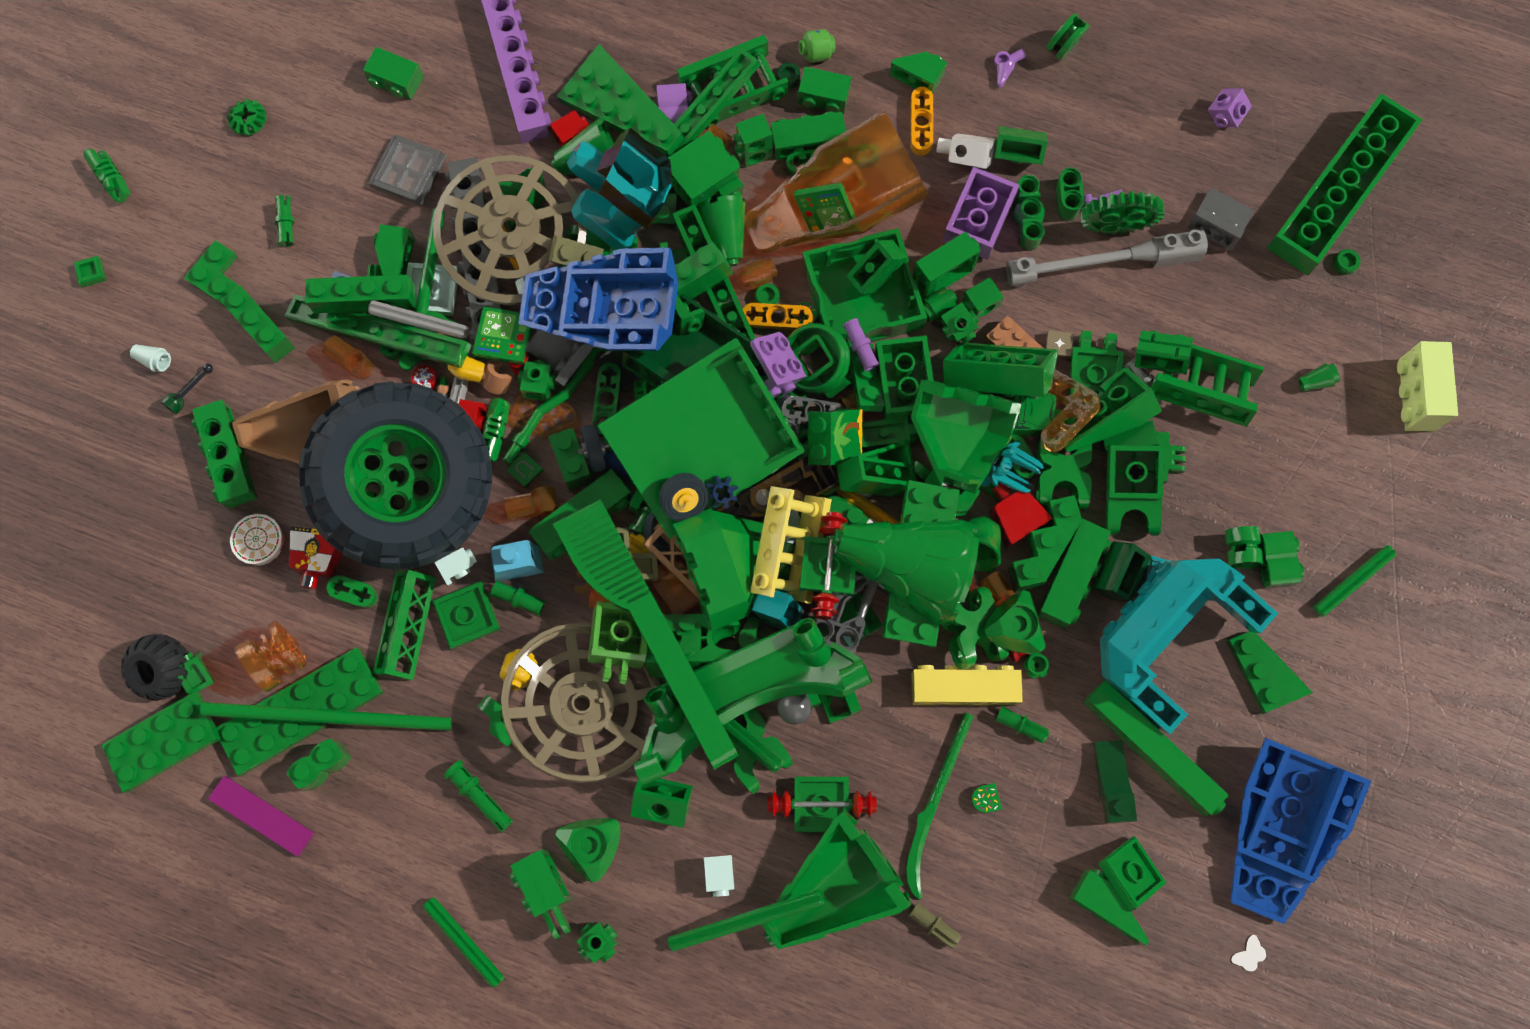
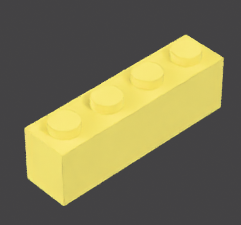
M920 665L918 669H914L911 673L912 705H1019L1023 702L1021 670H1014V666L1002 665L998 666V670H987L985 665H974L971 667V670H961L955 665L944 666L945 670H934L933 665Z

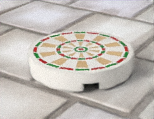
M253 514L244 517L235 525L231 532L230 545L232 552L239 560L254 566H261L270 563L278 557L282 544L284 545L285 537L283 529L277 521L267 515Z

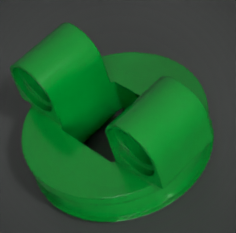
M809 322L797 328L789 335L787 339L790 347L802 364V369L806 374V377L795 384L797 389L814 394L825 393L827 397L832 398L852 384V379L848 374L850 365L849 347L844 337L837 330L823 324ZM821 346L830 362L811 375L800 356H808Z

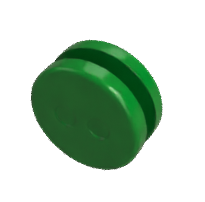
M1074 13L1048 42L1046 50L1051 53L1060 45L1062 48L1055 58L1062 61L1084 37L1090 25L1086 21L1084 22L1083 19H1080L1077 13Z

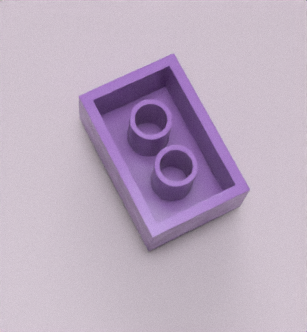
M973 167L946 227L942 242L948 243L962 233L967 232L971 238L973 237L977 240L980 246L979 257L988 260L1015 199L1019 184Z

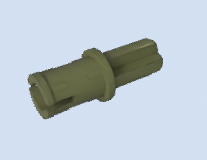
M919 902L915 904L908 914L909 918L927 930L928 935H934L948 947L953 949L960 941L961 936L959 933L941 921V916L936 917L920 905Z

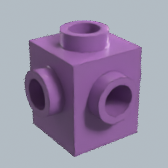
M1243 88L1222 89L1208 111L1217 127L1237 128L1252 105Z

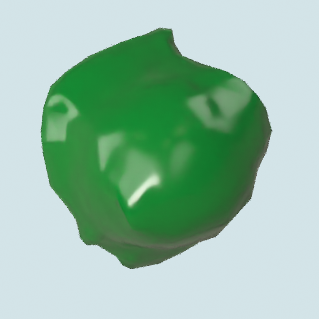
M975 517L968 521L975 523L978 528L977 533L974 532V537L979 538L975 570L992 572L1001 564V526L988 517Z

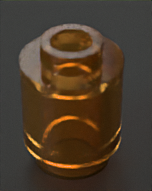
M762 258L741 267L742 273L739 274L745 288L749 287L750 290L773 281L774 277L778 276L771 258Z

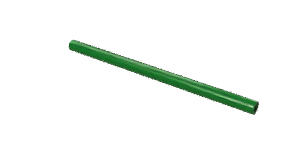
M202 702L200 708L201 716L450 731L452 717Z

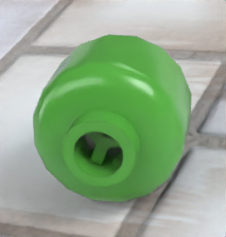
M825 29L806 31L802 40L799 41V52L801 55H804L807 62L828 61L831 55L835 53L834 36L830 35Z

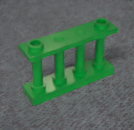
M765 34L677 69L678 84L686 83V88H691L697 98L703 91L699 83L708 79H714L741 47L759 60L761 64L759 68L768 85L755 90L749 78L743 85L746 94L734 99L732 97L707 127L716 126L720 121L769 101L780 100L788 94V79L783 78L777 81L765 56H768V40Z
M1192 344L1188 365L1190 366L1188 382L1173 377L1174 373L1163 371V374L1157 373L1150 386L1157 399L1247 427L1258 408L1257 403L1247 401L1249 387L1255 385L1264 367ZM1200 370L1215 374L1212 389L1198 385ZM1225 378L1240 382L1237 397L1222 393Z

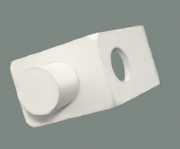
M955 134L952 140L939 138L937 153L949 154V162L986 169L992 163L996 139ZM960 145L966 147L967 153L961 152Z

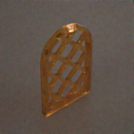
M521 392L509 416L508 424L523 429L526 424L525 417L532 415L535 411L532 402L536 400L527 399L520 403L523 397ZM563 402L557 406L560 413L551 416L550 412H548V417L540 420L538 423L541 432L534 430L532 433L549 439L547 434L552 432L556 434L558 433L557 430L564 427L570 429L569 425L574 424L573 429L575 431L578 423L577 414L572 406ZM529 403L532 411L523 414L520 407ZM560 405H563V406L567 407L568 409L565 410V411H562V408H561ZM518 409L520 416L513 418ZM572 412L575 419L567 422L564 414ZM562 416L564 424L555 427L553 419ZM522 419L524 426L515 423V421ZM550 421L553 428L543 431L541 424Z

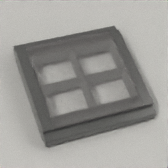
M393 135L368 184L379 191L423 206L447 155L439 150L399 135Z

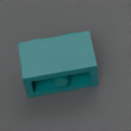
M777 590L774 592V597L755 594L752 601V611L766 625L780 630L799 622L804 612L791 595Z

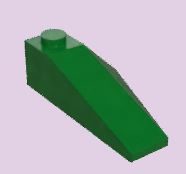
M1124 367L1101 384V391L1094 398L1089 397L1084 403L1086 407L1081 413L1073 415L1054 435V438L1067 452H1071L1141 426L1162 412L1153 390L1130 369Z

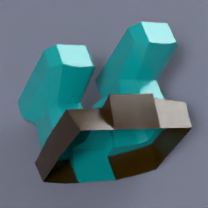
M632 128L620 134L612 147L606 150L605 153L590 143L581 141L573 149L567 161L570 171L599 193L597 194L586 189L577 197L571 209L574 219L615 250L631 247L641 227L648 230L661 210L672 185L670 159Z

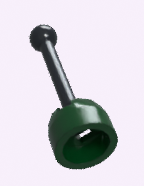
M209 363L205 364L203 370L179 394L170 393L160 402L169 411L177 415L184 407L183 397L207 373L213 371V366Z

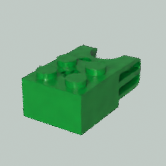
M1107 445L1105 529L1111 531L1110 535H1116L1120 531L1123 515L1133 509H1137L1143 514L1146 531L1151 536H1159L1161 533L1165 446ZM1134 464H1136V469L1141 470L1140 475H1136V479H1133V476L1129 474V469Z
M703 614L663 615L693 671L735 652L718 648L715 645L721 639L736 636L741 629V620L712 631ZM647 645L645 663L649 677H664Z

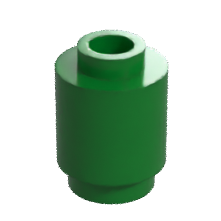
M942 287L923 300L928 322L939 320L943 314L957 306L958 298L952 289L947 290L945 287Z

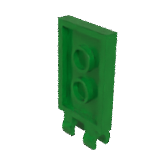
M1082 330L1081 334H1079V347H1073L1071 352L1067 405L1069 419L1073 415L1081 413L1086 407L1084 403L1089 397L1094 398L1101 391L1100 386L1105 380L1123 369L1124 352L1116 351L1117 334L1107 333L1103 339V348L1091 347L1092 331Z

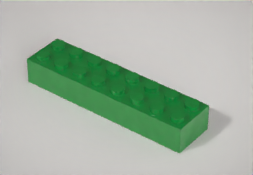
M1381 93L1266 249L1308 276L1321 262L1423 119Z

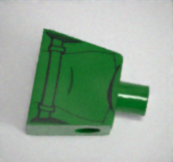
M1047 393L1045 397L1039 399H1030L1022 395L1012 397V401L1021 403L1013 431L1014 435H1018L1021 438L1040 437L1041 434H1051L1054 424L1064 426L1069 420V411L1055 409L1056 396Z

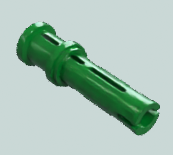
M462 760L457 761L444 773V779H449L459 789V795L467 796L497 830L502 833L513 823V819L479 785V778L477 776L473 777L463 766L464 762Z

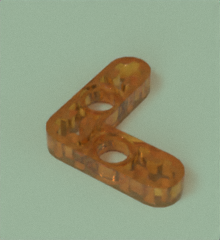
M1055 369L1053 375L1054 383L1052 382L1051 388L1047 393L1055 395L1056 400L1066 407L1041 433L1044 448L1051 452L1064 448L1100 410V401L1097 393ZM1067 388L1075 390L1069 396L1062 395V392ZM1069 417H1076L1078 419L1072 425L1064 423ZM1058 436V439H1057V440L1051 439V440L1049 441V438H1050V437L1056 438V437Z

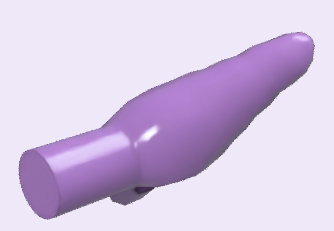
M1023 49L1011 55L1006 51H1001L995 56L994 62L997 66L998 88L1004 85L1014 70L1015 63L1026 57Z

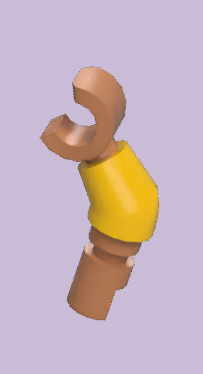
M467 355L462 368L448 365V370L460 380L480 382L483 379V387L493 394H505L512 381V377L508 374H498L502 361H492L488 363L487 367H484L485 363L470 358Z

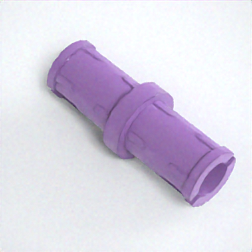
M855 318L843 324L852 343L851 349L857 353L864 371L877 367L879 362L876 360L870 347L871 341L865 337L858 319Z

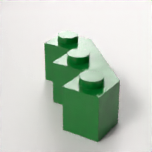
M1075 495L1051 500L1044 508L1053 519L1048 521V528L1031 531L1026 538L1031 558L1015 561L1008 568L1015 593L1022 590L1028 591L1040 588L1046 582L1082 521Z

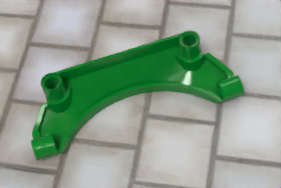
M811 618L802 619L790 627L694 670L722 725L757 706L780 698L803 694H823L842 697L872 683L862 658L835 642L826 645L825 639L815 621ZM668 683L652 688L646 693L644 698L654 715L655 724L649 728L640 760L634 763L636 774L643 785H647L677 771L700 745Z

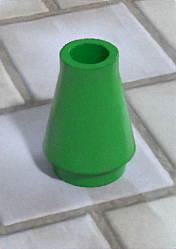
M1324 363L1308 374L1298 378L1300 389L1303 392L1334 387L1335 383L1340 382L1339 372L1333 363L1329 365Z

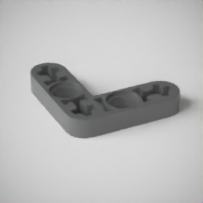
M784 395L777 403L783 415L788 417L787 422L797 438L801 421L808 422L807 410L811 404L814 403L818 412L846 408L840 403L793 395ZM786 405H797L800 406L799 411L786 409ZM794 459L783 465L781 470L793 464Z

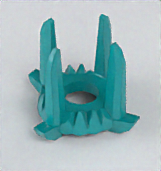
M1020 442L1010 443L1001 454L1004 457L1000 462V466H996V472L992 471V484L996 487L999 482L1019 492L1029 493L1030 489L1026 487H1033V484L1009 471V469H1011V466H1014L1012 463H1015L1040 474L1041 472L1038 468L1043 469V465L1039 460L1017 448Z

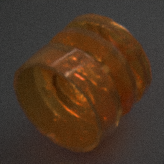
M276 620L268 624L270 632L265 628L259 630L262 643H259L250 636L234 648L246 672L265 692H269L283 683L284 679L280 669L293 676L296 674L294 665L301 670L307 666L306 658L297 640Z

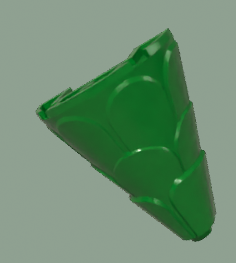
M964 520L916 521L890 524L887 521L843 525L839 530H835L832 545L835 546V555L870 581L875 580L897 598L906 601L935 623L948 626L959 613V610L955 609L957 604L965 601L977 561L979 538L974 537V532L977 533L978 531L977 525Z
M843 811L838 817L834 818L813 852L806 858L792 883L787 884L776 902L821 890L824 904L764 923L762 925L765 930L763 934L772 947L776 946L777 949H782L822 939L830 933L859 927L866 922L899 914L911 906L909 894L907 892L902 893L900 887L904 884L897 872L865 829L858 830L855 825L858 822L849 813Z

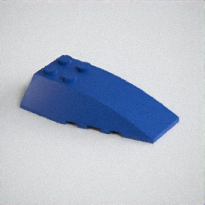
M670 248L614 250L613 254L592 256L591 260L583 262L574 261L568 263V266L558 268L555 266L526 274L518 324L609 351H658L672 334L678 280L672 250Z
M1264 738L1244 788L1230 902L1284 924L1306 895L1305 891L1310 884L1314 883L1320 876L1319 872L1336 854V849L1343 839L1346 840L1352 832L1372 781Z

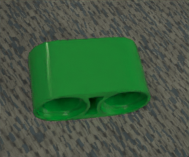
M1069 167L1062 170L1055 186L1057 212L1060 218L1066 221L1077 218L1084 204L1081 173L1077 169ZM1064 181H1069L1073 185H1068ZM1066 203H1071V204H1073L1075 207H1074V208L1069 207V206H1067Z

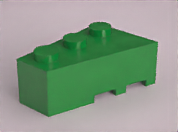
M909 439L881 449L878 448L859 454L837 465L841 491L896 498L905 493L908 480L917 481Z

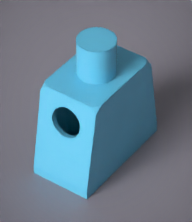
M528 540L490 548L495 582L497 580L502 582L544 573L540 547Z

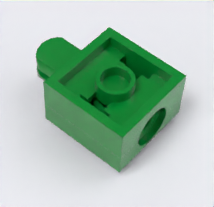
M540 849L510 865L513 871L510 873V878L515 888H521L525 896L522 899V903L528 914L532 913L534 917L543 916L555 940L561 937V933L551 913L552 911L565 934L570 933L571 928L561 906L571 902L572 899L549 851Z

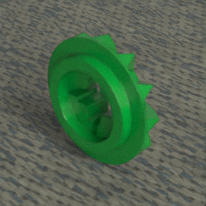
M247 98L243 102L236 100V105L229 107L230 113L226 116L230 128L240 135L257 133L264 127L267 120L264 107L257 100L250 101ZM248 110L251 116L247 117L245 123L241 116H245V112Z

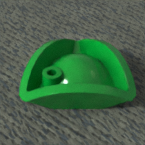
M1019 591L1005 600L995 609L985 624L986 636L993 643L1004 649L1020 653H1038L1045 649L1046 645L1031 594L1028 591Z
M588 819L557 829L555 837L572 866L587 881L593 883L599 881L610 867L618 848L621 827L616 819Z

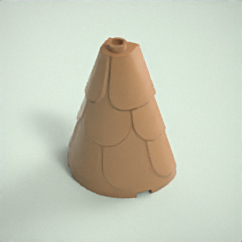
M351 380L330 381L306 392H299L282 401L271 402L238 417L232 422L234 435L240 447L279 460L286 459L299 464L301 452L311 432L310 430L320 415L324 414L344 395L361 388L353 386ZM371 457L367 458V460H366V462H365V467H366L367 469H368V466H369Z

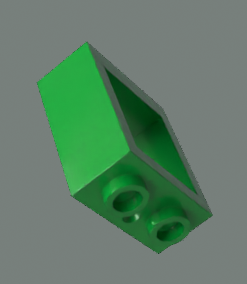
M964 232L916 262L912 278L923 299L942 287L948 288L974 272L980 254V246L975 238H971L967 232Z

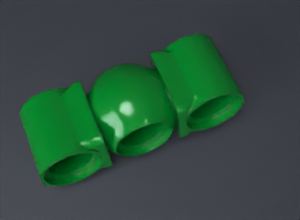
M1024 175L1018 181L1019 188L1015 196L1014 218L1016 223L1019 224V245L1025 250L1032 251L1038 248L1045 233L1043 226L1045 209L1042 202L1039 201L1041 197L1039 180L1033 175ZM1023 188L1029 189L1031 192H1025ZM1024 211H1031L1034 215H1028ZM1027 233L1034 234L1036 238L1029 237Z

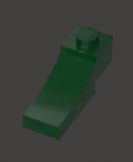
M1122 740L1094 742L1099 797H1102L1105 824L1137 821L1134 793H1132L1127 773Z

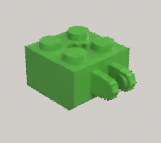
M597 601L592 616L588 662L603 664L602 680L605 682H609L611 678V665L620 666L619 683L626 684L628 667L641 669L647 654V643L631 613L619 609L611 603ZM616 632L621 633V636H620V637H623V638H618V637L615 635V633H616Z

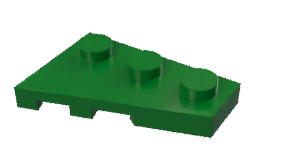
M1247 632L1226 641L1262 714L1313 693L1257 633Z

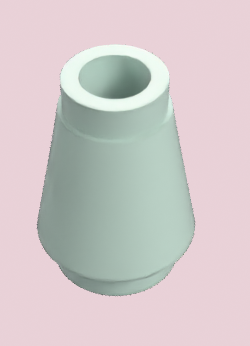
M136 344L130 350L131 358L154 372L165 371L171 363V356L164 348Z

